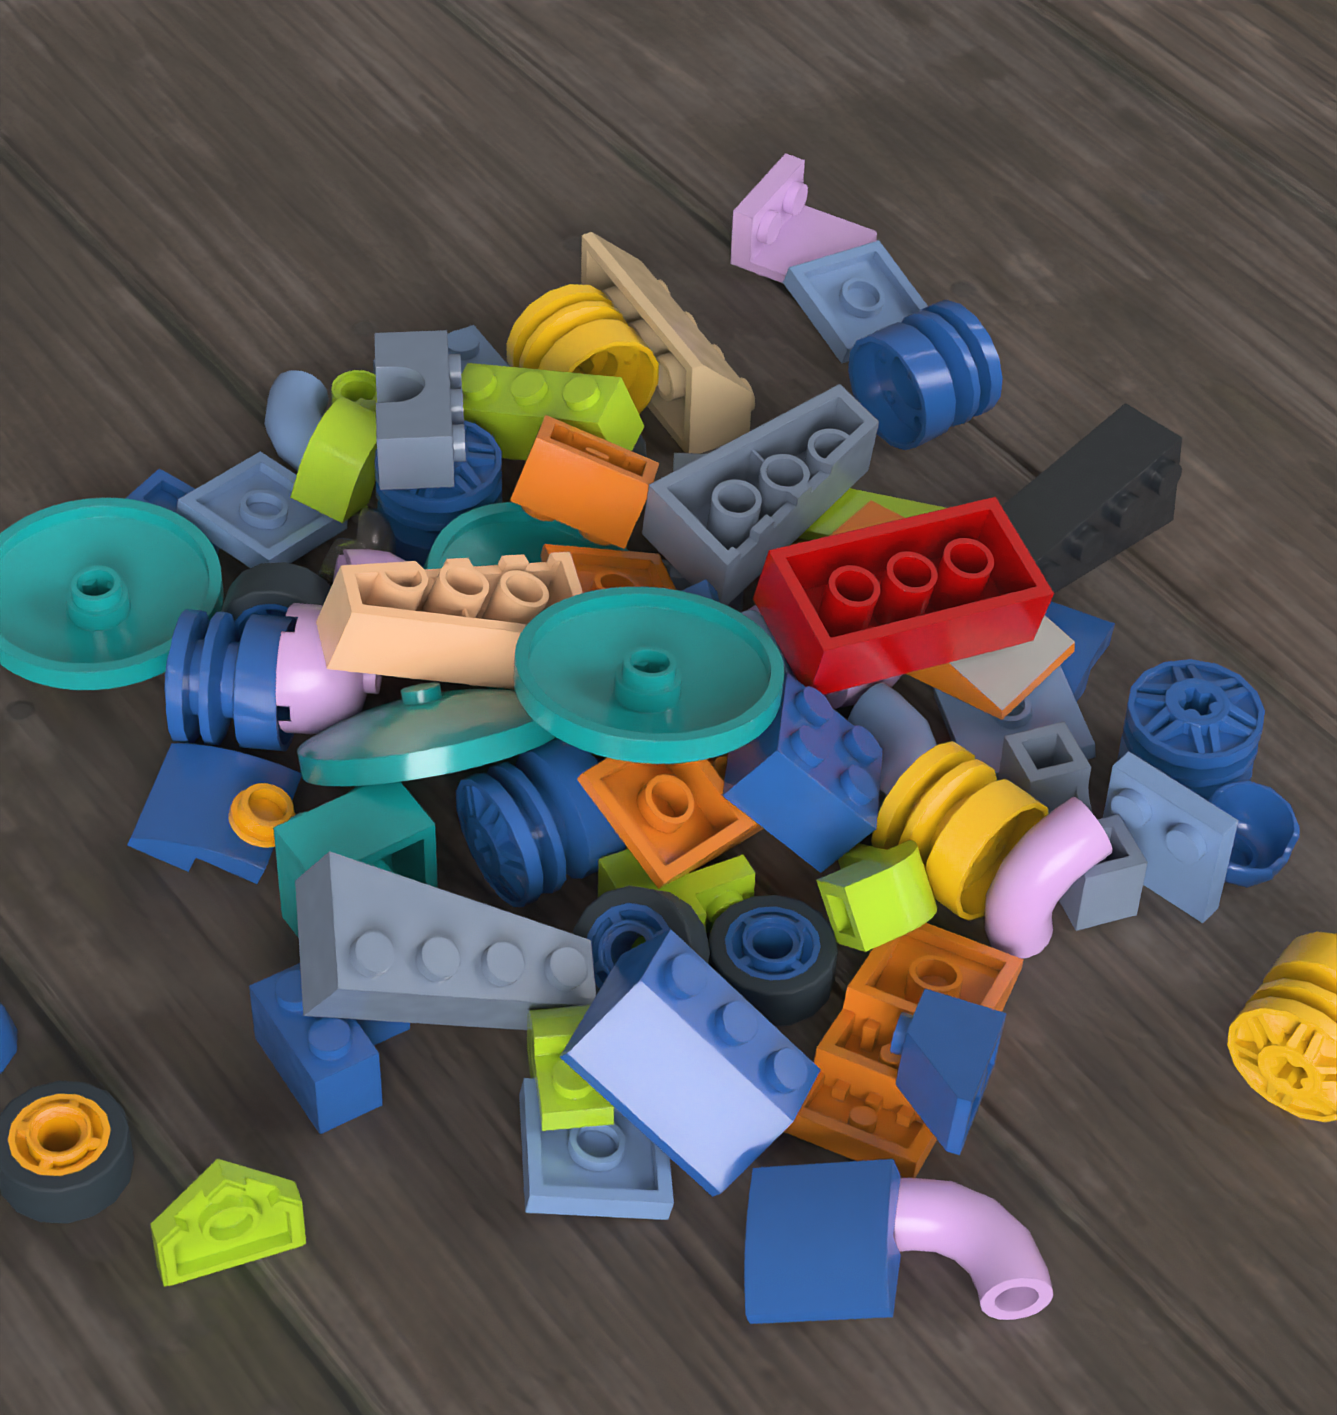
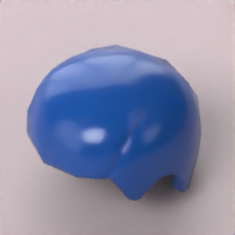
M1249 780L1225 783L1214 790L1208 801L1239 820L1224 882L1249 888L1272 880L1288 862L1299 839L1300 827L1291 804L1271 787Z

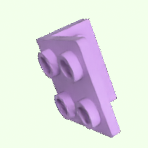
M785 153L733 211L731 264L754 272L759 276L783 283L789 267L875 242L877 232L805 206L808 194V187L806 184H803L805 160Z

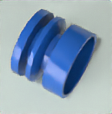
M946 299L904 317L901 323L897 322L857 340L849 354L848 373L855 399L879 421L877 435L889 445L902 450L918 447L946 433L949 427L964 424L970 421L972 417L993 409L1001 397L1003 382L1001 365L990 335L974 314L961 304Z
M464 421L466 462H453L455 487L380 490L377 449L375 450L378 542L383 552H389L405 561H416L423 568L437 536L452 520L474 508L502 503V450L490 433L475 423Z
M184 609L178 618L173 632L165 670L166 716L168 731L172 741L195 744L201 735L204 744L220 746L226 737L231 719L233 718L235 735L240 747L287 751L292 743L294 733H286L280 729L279 721L291 718L290 707L276 706V668L281 631L295 632L298 619L252 614L247 620L240 642H238L236 625L232 614L217 611L212 619L209 620L205 611Z
M1187 659L1163 662L1148 669L1131 686L1117 761L1127 752H1131L1207 801L1214 790L1225 783L1244 780L1251 781L1253 763L1257 756L1258 743L1261 739L1265 709L1258 692L1241 675L1215 663Z
M557 737L539 747L521 753L516 762V767L509 762L497 763L489 767L487 773H476L462 779L456 789V809L462 833L472 857L486 881L498 896L512 907L527 906L537 901L541 893H554L560 890L566 880V874L571 878H585L598 871V859L626 850V845L577 780L583 772L598 764L597 760L590 752L574 747Z

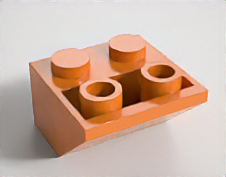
M545 415L510 501L521 505L528 515L538 520H556L578 529L584 538L595 544H613L625 549L647 500L649 484L654 482L659 463Z

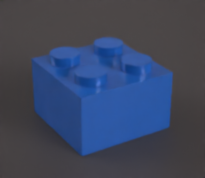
M786 672L784 674L782 700L775 719L757 738L734 751L728 752L722 796L822 873L877 829L883 749L867 729L859 725L854 726L836 712L820 691L810 686L805 687Z

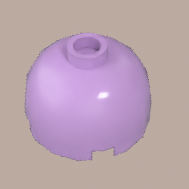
M293 603L286 613V616L298 617L295 632L281 631L276 668V706L290 707L291 719L279 721L280 729L286 733L318 734L332 725L360 713L363 709L367 693L378 694L380 690L382 675L326 668L316 620L323 607L322 605Z

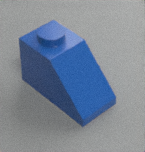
M924 989L914 1015L902 1012L894 1031L890 1053L901 1056L895 1085L945 1151L960 1155L995 1066L1007 1013Z

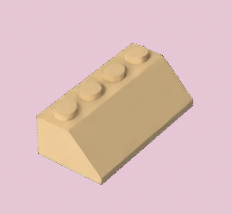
M590 232L582 235L581 285H591L604 292L614 307L623 315L627 324L634 328L651 349L659 363V382L647 407L685 453L701 454L721 447L750 432L751 411L755 408V397L750 384L745 378H739L725 361L721 349L706 339L698 329L693 316L687 311L684 312L674 301L666 284L660 279L657 280L642 261L595 233Z

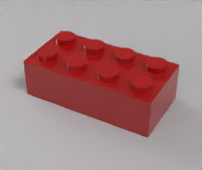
M996 497L768 550L753 600L796 679L805 687H813L825 695L1034 641L1054 592Z

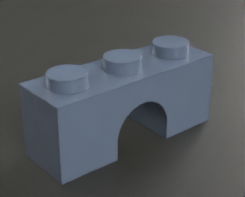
M447 330L375 333L376 437L380 490L455 487L453 462H466L460 354H448Z
M1064 721L1004 736L998 780L1006 779L1016 784L1048 807L1049 813L1071 797H1076L1082 801L1092 812L1088 791L1091 766ZM1119 814L1098 819L1110 840L1112 853L1078 878L1059 899L1076 931L1137 915L1148 862Z

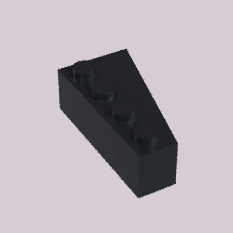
M1126 403L1002 506L1054 593L1174 520L1177 483L1182 474V467L1179 465L1182 437Z

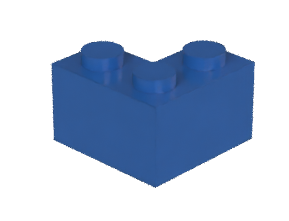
M300 963L249 986L255 1039L319 1134L325 1133L383 1105L379 1052L374 1045L409 1030L410 1023L303 1016Z

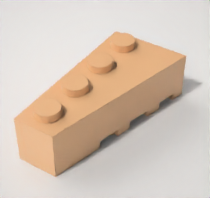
M570 552L550 553L546 562L529 563L524 554L501 556L498 565L473 566L469 558L446 559L443 567L438 569H423L416 561L341 565L316 620V625L327 669L515 690L513 679L515 649L518 638L525 626L536 615L551 605L583 592Z

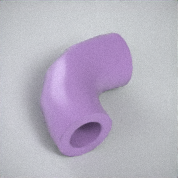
M1071 797L1027 831L1003 859L986 893L985 931L992 948L1021 959L1040 953L1049 944L1053 934L1052 911L1058 900L1078 878L1112 853L1110 840L1101 824L1089 808L1076 797Z
M901 1178L893 1235L899 1251L937 1252L955 1260L970 1274L978 1292L981 1310L990 1317L999 1320L1025 1318L1040 1312L1049 1305L1053 1298V1290L1044 1260L1030 1231L993 1198L952 1181Z

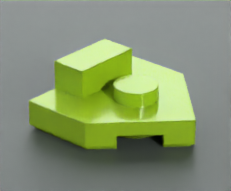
M220 1159L213 1162L151 1223L157 1268L164 1287L298 1248L306 1244L303 1205L295 1181Z

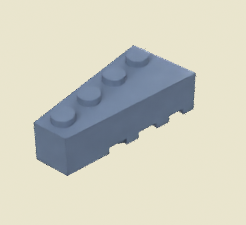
M839 384L649 484L642 534L692 586L707 579L717 590L720 603L728 606L761 574L768 550L791 545L869 470L879 421Z
M330 851L295 880L303 1016L527 1030L528 1010L591 1005L596 997L591 940Z

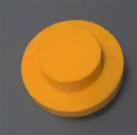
M268 783L254 784L240 792L234 798L228 814L229 823L237 836L251 845L264 848L275 847L274 827L295 816L293 802L289 795L281 788Z

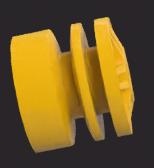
M569 284L545 293L528 305L516 320L506 343L507 362L510 367L621 377L639 415L650 403L659 382V363L651 349L634 328L627 324L623 315L614 307L607 295L591 285Z
M951 741L938 744L918 757L899 777L880 808L877 818V829L872 833L871 842L873 847L888 850L906 841H915L934 898L957 916L970 921L985 915L986 893L1003 859L1024 834L1046 817L1049 812L1048 807L1016 784L1006 779L997 781L995 769L975 759L974 754Z
M1313 932L1296 937L1282 952L1264 977L1263 984L1248 999L1245 1007L1230 1024L1227 1046L1235 1067L1252 1089L1269 1102L1299 1118L1321 1122L1337 1120V934Z

